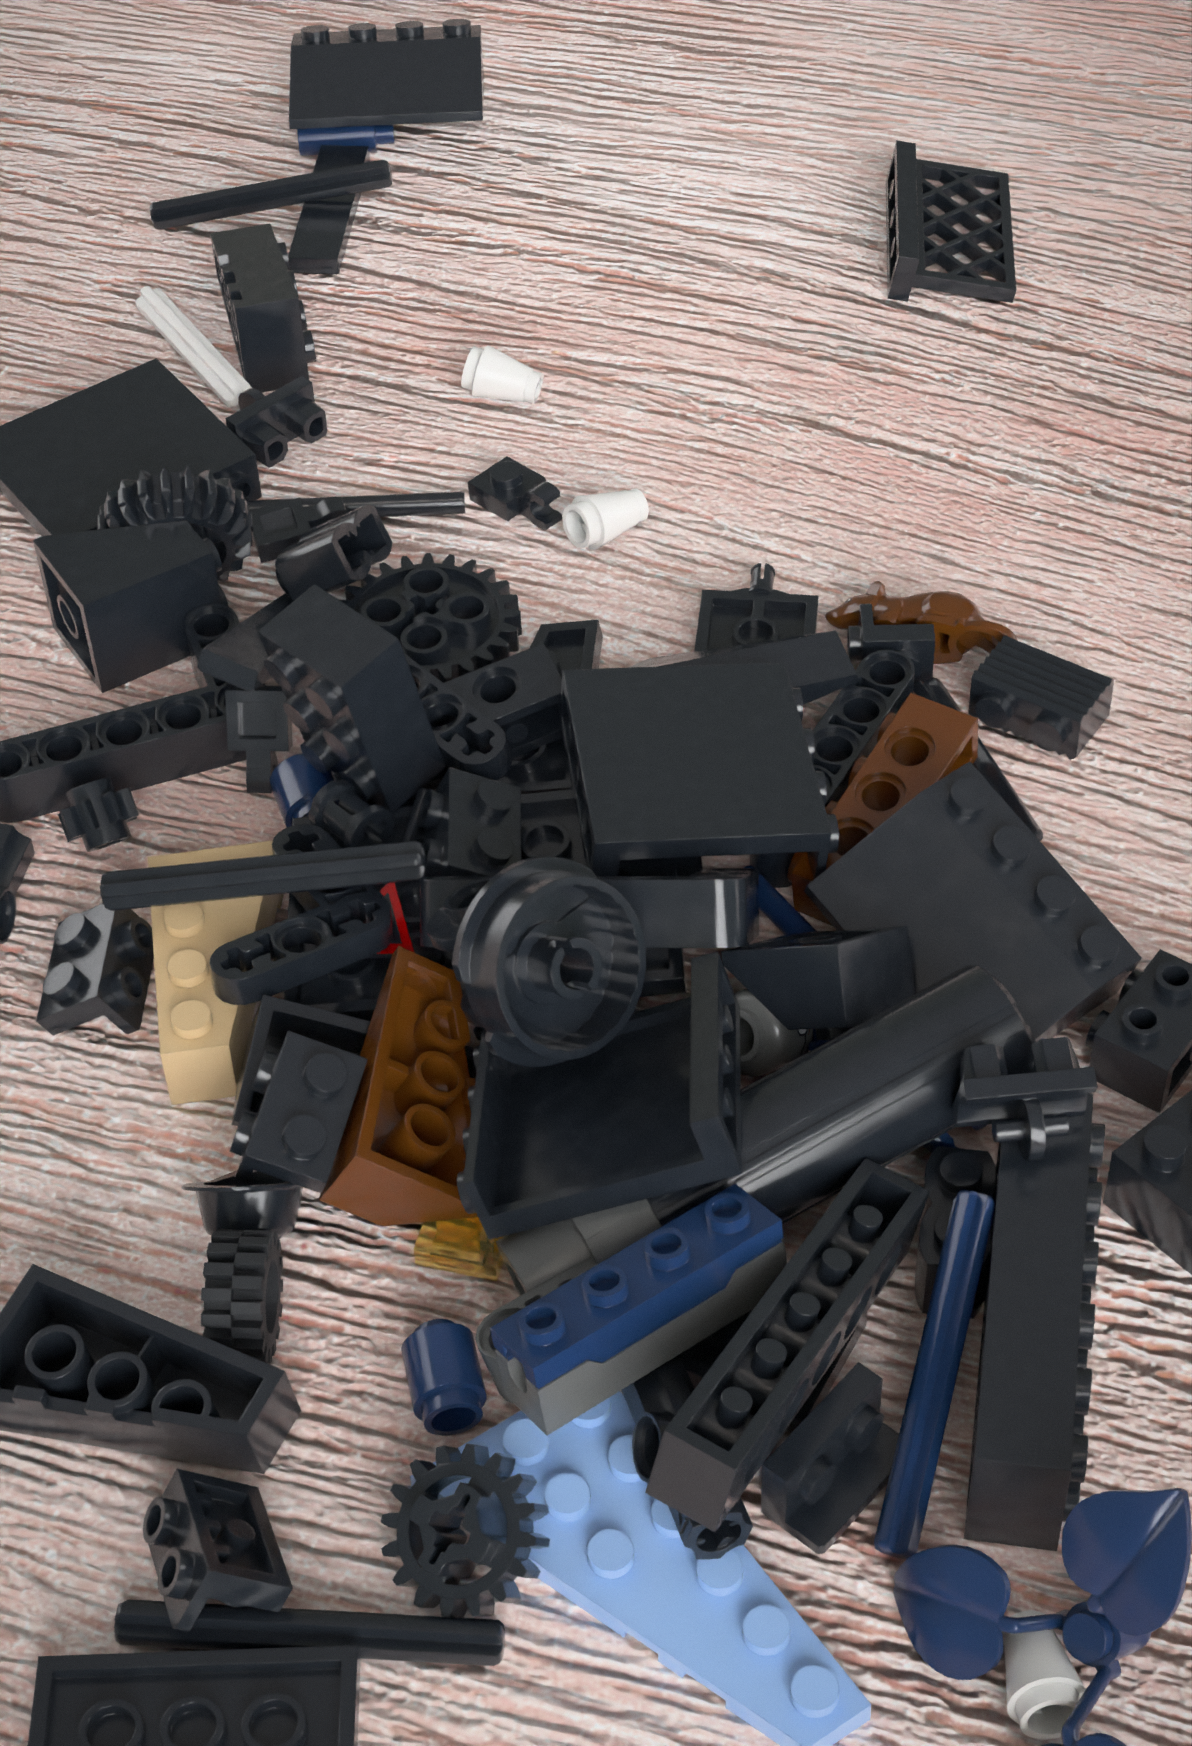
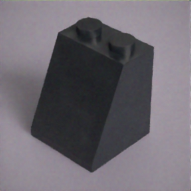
M186 520L47 535L33 540L53 628L102 693L189 657L190 653L184 624L187 614L203 604L218 603L229 607L226 596L218 584L216 572L222 570L219 553L213 542L209 538L202 540Z

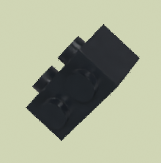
M1161 949L1144 971L1135 968L1129 974L1121 989L1118 999L1119 1003L1111 1013L1103 1010L1098 1014L1089 1029L1085 1045L1092 1049L1089 1067H1094L1098 1083L1159 1114L1192 1070V964Z

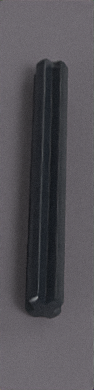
M378 160L154 202L150 205L151 220L156 229L162 230L386 188L392 185L391 168L388 161Z
M415 840L110 871L102 875L100 895L105 909L117 911L416 881L425 877L426 855L422 843Z
M131 1599L118 1604L114 1619L116 1642L120 1645L231 1650L358 1645L360 1659L483 1666L499 1664L502 1661L505 1649L504 1624L499 1620L294 1608H281L278 1613L249 1606L232 1607L222 1604H205L191 1630L183 1631L172 1628L165 1601Z

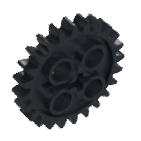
M426 553L422 563L415 565L407 556H402L401 568L393 569L390 565L382 562L379 564L380 576L375 577L367 574L365 578L361 579V587L347 585L345 587L346 600H340L397 637L404 654L443 683L510 657L509 652L519 650L518 636L522 635L518 596L510 594L509 582L507 580L496 582L495 570L493 568L477 574L476 560L473 559L461 567L455 566V557L452 554H449L442 564L434 563L431 553Z

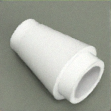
M489 345L485 349L474 346L469 352L463 369L461 386L472 390L473 397L535 404L542 388L544 374L534 371L533 368Z
M635 488L577 496L572 501V504L566 506L563 511L565 533L571 543L577 548L599 549L639 522L646 520L649 513L648 503L643 493Z
M1028 1610L1016 1613L1011 1617H1027L1045 1614L1040 1611ZM1054 1629L1018 1634L1003 1632L1005 1638L1007 1711L1010 1718L1020 1725V1729L1025 1735L1031 1738L1047 1740L1062 1737V1726L1086 1689Z

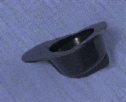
M236 1170L211 1181L182 1185L183 1190L196 1191L203 1226L209 1235H212L216 1229L276 1231L279 1240L283 1235L293 1231L297 1223L303 1187L253 1170L248 1183L235 1178Z

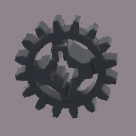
M466 1444L462 1454L458 1448L443 1445L436 1448L435 1459L437 1466L430 1461L418 1459L410 1463L412 1474L416 1480L413 1486L393 1484L390 1489L395 1498L402 1502L399 1513H387L381 1517L382 1524L397 1529V1540L389 1542L381 1548L382 1554L386 1557L402 1559L404 1565L397 1571L392 1580L396 1586L413 1587L419 1584L413 1603L419 1608H435L440 1604L441 1616L448 1618H464L467 1609H469L472 1616L494 1615V1597L502 1603H516L521 1599L519 1589L514 1582L517 1576L538 1578L541 1571L528 1557L531 1548L541 1549L549 1547L550 1539L542 1534L534 1533L533 1527L534 1521L543 1518L549 1513L548 1506L528 1503L526 1496L533 1490L537 1481L532 1475L519 1473L511 1476L516 1460L514 1457L501 1453H495L489 1457L488 1447ZM471 1478L469 1483L460 1482L454 1495L444 1497L439 1494L453 1482ZM462 1520H463L462 1526L464 1527V1529H465L466 1531H468L469 1533H471L468 1542H467V1538H468L467 1534H466L463 1530L460 1529V1525H461ZM486 1565L491 1568L482 1578L468 1584H459L461 1578L471 1577L476 1566Z

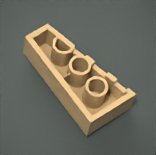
M273 840L147 857L148 868L273 855ZM284 894L151 907L160 1057L171 1105L236 1096L238 1079L256 1002L247 1005H232L220 1000L213 990L209 962L211 955L218 947L273 925L277 908L281 909Z

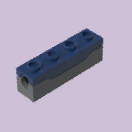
M735 1183L492 1326L490 1331L493 1345L496 1348L495 1354L504 1394L541 1431L549 1435L751 1311L787 1265L785 1243L781 1240L784 1238L781 1219Z

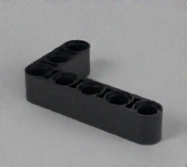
M203 604L191 610L184 620L192 669L199 689L0 741V822H20L69 808L70 804L66 792L103 778H111L115 792L128 787L131 791L245 761L246 751L227 750L225 690L232 684L203 673L197 668L202 648L240 624L233 609L224 604Z
M702 869L690 876H596L598 880L614 887L629 902L640 922L645 940V948L744 947L759 935L758 869ZM494 876L420 878V946L434 947L427 933V924L431 917L444 906L448 896L466 884Z

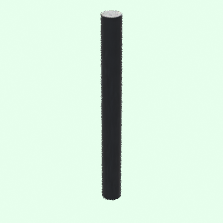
M464 491L341 497L347 513L365 505H372L376 508L380 517L465 514ZM329 497L300 499L304 508L317 504ZM291 499L251 500L246 502L249 510Z

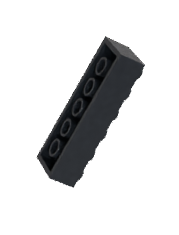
M1088 1093L1084 1115L1067 1117L1069 1123V1134L1067 1136L1046 1138L1045 1154L1041 1160H1024L1018 1141L999 1142L994 1197L996 1207L991 1224L992 1242L984 1298L964 1539L1057 1551L1062 1522H1066L1072 1509L1079 1503L1080 1484L1084 1483L1088 1456V1435H1083L1084 1415H1088L1092 1383V1368H1087L1088 1350L1092 1348L1095 1325V1304H1090L1091 1287H1095L1099 1254V1242H1094L1095 1226H1098L1102 1197V1182H1097V1167L1101 1168L1105 1140V1124L1092 1123V1093Z

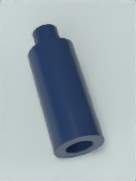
M394 125L297 129L300 156L318 155L321 145L369 146V153L377 152L378 144L395 143Z

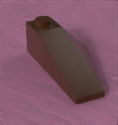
M400 946L392 954L360 1056L368 1060L327 1184L322 1193H320L319 1200L380 1226L478 1217L477 1213L468 1214L465 1211L457 1187V1174L460 1171H464L466 1161L463 1129L470 1127L471 1121L468 1089L470 1086L475 1085L476 1078L470 1077L465 1046L471 1040L468 1021L460 1005L463 996L461 983L456 980L454 970Z

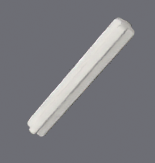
M145 286L140 289L141 296L135 300L137 309L227 407L236 406L240 409L238 397L243 391L252 388L250 384L160 288L151 289L149 286Z

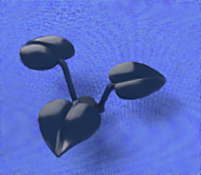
M1181 1488L1109 1490L1091 1495L1078 1503L1067 1517L1062 1531V1557L1067 1574L1079 1588L1091 1593L1088 1600L1076 1604L1070 1610L1064 1609L1054 1614L1027 1617H1009L1004 1615L1010 1599V1581L1006 1572L991 1557L979 1550L961 1545H941L910 1556L900 1565L894 1575L895 1585L893 1594L913 1647L924 1662L936 1672L957 1680H972L993 1670L1001 1660L1004 1649L1002 1631L1018 1634L1052 1629L1062 1630L1063 1641L1068 1652L1083 1664L1096 1667L1097 1673L1062 1726L1061 1736L1063 1745L1049 1743L1041 1746H1126L1119 1739L1104 1733H1092L1080 1739V1729L1109 1682L1121 1675V1667L1118 1660L1142 1649L1149 1641L1151 1632L1165 1625L1174 1615L1181 1602L1188 1577L1192 1547V1525L1188 1492Z

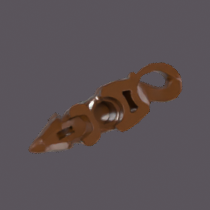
M880 581L872 583L866 594L848 598L843 604L827 612L825 615L826 620L837 629L847 630L848 626H858L859 605L872 604L874 625L934 624V664L959 662L963 654L974 646H978L990 654L992 649L995 650L997 643H1001L1004 635L1017 640L1015 634L1007 627L984 620L976 605L960 593L937 591L909 597L888 596L885 591V585Z

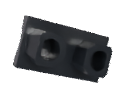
M304 376L298 377L266 396L255 388L243 391L238 397L240 411L225 418L227 427L256 454V461H259L268 468L284 460L288 452V442L300 437L312 444L326 436L328 431L325 411L315 403L313 384Z
M1068 1037L1041 1039L1038 1042L1032 1043L1027 1052L1030 1073L1008 1075L1002 1046L986 1044L965 1048L960 1061V1087L952 1105L955 1128L992 1124L994 1142L1018 1141L1020 1152L1026 1161L1044 1158L1046 1138L1067 1136L1069 1134L1067 1117L1084 1115L1088 1093H1094L1098 1088L1094 1067L1080 1068Z

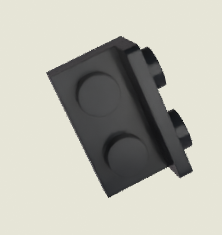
M859 1362L762 1464L761 1513L817 1554L825 1553L887 1485L899 1436L898 1432L883 1423L884 1415L880 1412L883 1379Z
M176 1469L162 1496L156 1497L150 1503L143 1522V1538L150 1548L158 1576V1590L164 1597L172 1628L190 1631L209 1598L219 1600L232 1607L249 1606L279 1613L293 1587L259 1488Z

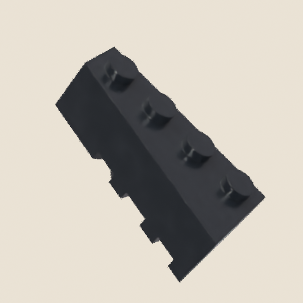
M271 224L210 233L216 275L243 378L252 388L259 390L261 393L277 390L300 376H304L309 380L307 363L316 362L315 347L311 331L307 330L305 311L302 300H299L294 272L290 271L285 242H277Z
M35 1264L31 1265L0 1312L1 1431L265 1474L301 1412L284 1370Z

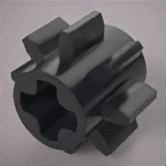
M109 777L86 783L66 792L70 807L60 810L58 816L68 842L82 838L86 851L91 852L114 845L131 837L127 822L137 819L139 812L129 787L115 792Z

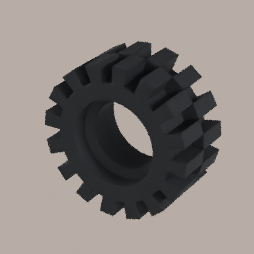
M216 1229L211 1235V1243H208L206 1251L208 1262H204L203 1269L205 1288L201 1290V1301H204V1310L201 1313V1326L205 1328L202 1336L270 1364L272 1356L275 1355L277 1349L276 1339H279L280 1333L278 1321L279 1317H282L283 1305L280 1303L281 1292H283V1279H281L283 1257L280 1256L281 1242L278 1240V1233L267 1230Z

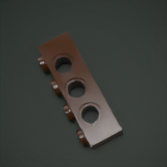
M913 693L909 694L897 714L890 712L880 727L877 744L868 757L861 756L854 764L849 776L848 788L838 802L832 800L825 808L827 814H835L839 829L838 850L836 853L828 854L826 869L921 791L969 761L974 764L978 757V718ZM796 852L791 860L787 875L788 881L792 882L794 908L802 914L833 926L804 892L806 886L814 878L807 852Z

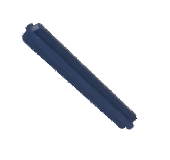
M960 1191L953 1200L874 1539L876 1550L895 1558L907 1559L918 1551L996 1207L991 1197L974 1191Z

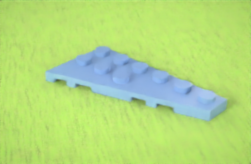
M621 1391L549 1435H546L522 1411H519L458 1447L461 1454L466 1444H474L488 1447L489 1457L495 1453L510 1455L516 1459L511 1476L520 1473L532 1475L536 1479V1485L526 1496L528 1503L547 1505L549 1513L533 1522L534 1533L542 1534L550 1539L549 1547L541 1549L531 1548L528 1557L541 1571L538 1579L623 1638L628 1633L658 1654V1662L681 1678L688 1674L726 1701V1709L778 1745L832 1746L870 1720L871 1703L744 1545L729 1550L719 1559L705 1560L696 1559L692 1549L684 1547L668 1505L645 1493L648 1483L641 1480L636 1472L632 1453L635 1423ZM413 1475L410 1476L411 1486L416 1482ZM471 1478L455 1481L444 1488L439 1494L444 1497L454 1495L460 1482L469 1483Z

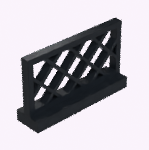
M896 140L886 179L888 299L908 302L911 288L914 287L1013 303L1016 293V277L1008 173L916 159V143ZM925 179L940 181L944 185L937 188ZM974 187L992 189L995 192L984 195ZM958 194L969 203L961 206L950 197ZM935 205L945 214L937 216L927 207ZM984 213L994 222L986 224L976 215ZM960 223L971 232L963 235L952 226ZM936 234L947 243L939 246L929 239L928 236ZM986 242L997 251L989 254L977 244ZM961 252L973 262L965 265L953 255ZM937 263L948 273L925 270V268ZM987 271L999 281L986 280L978 274Z

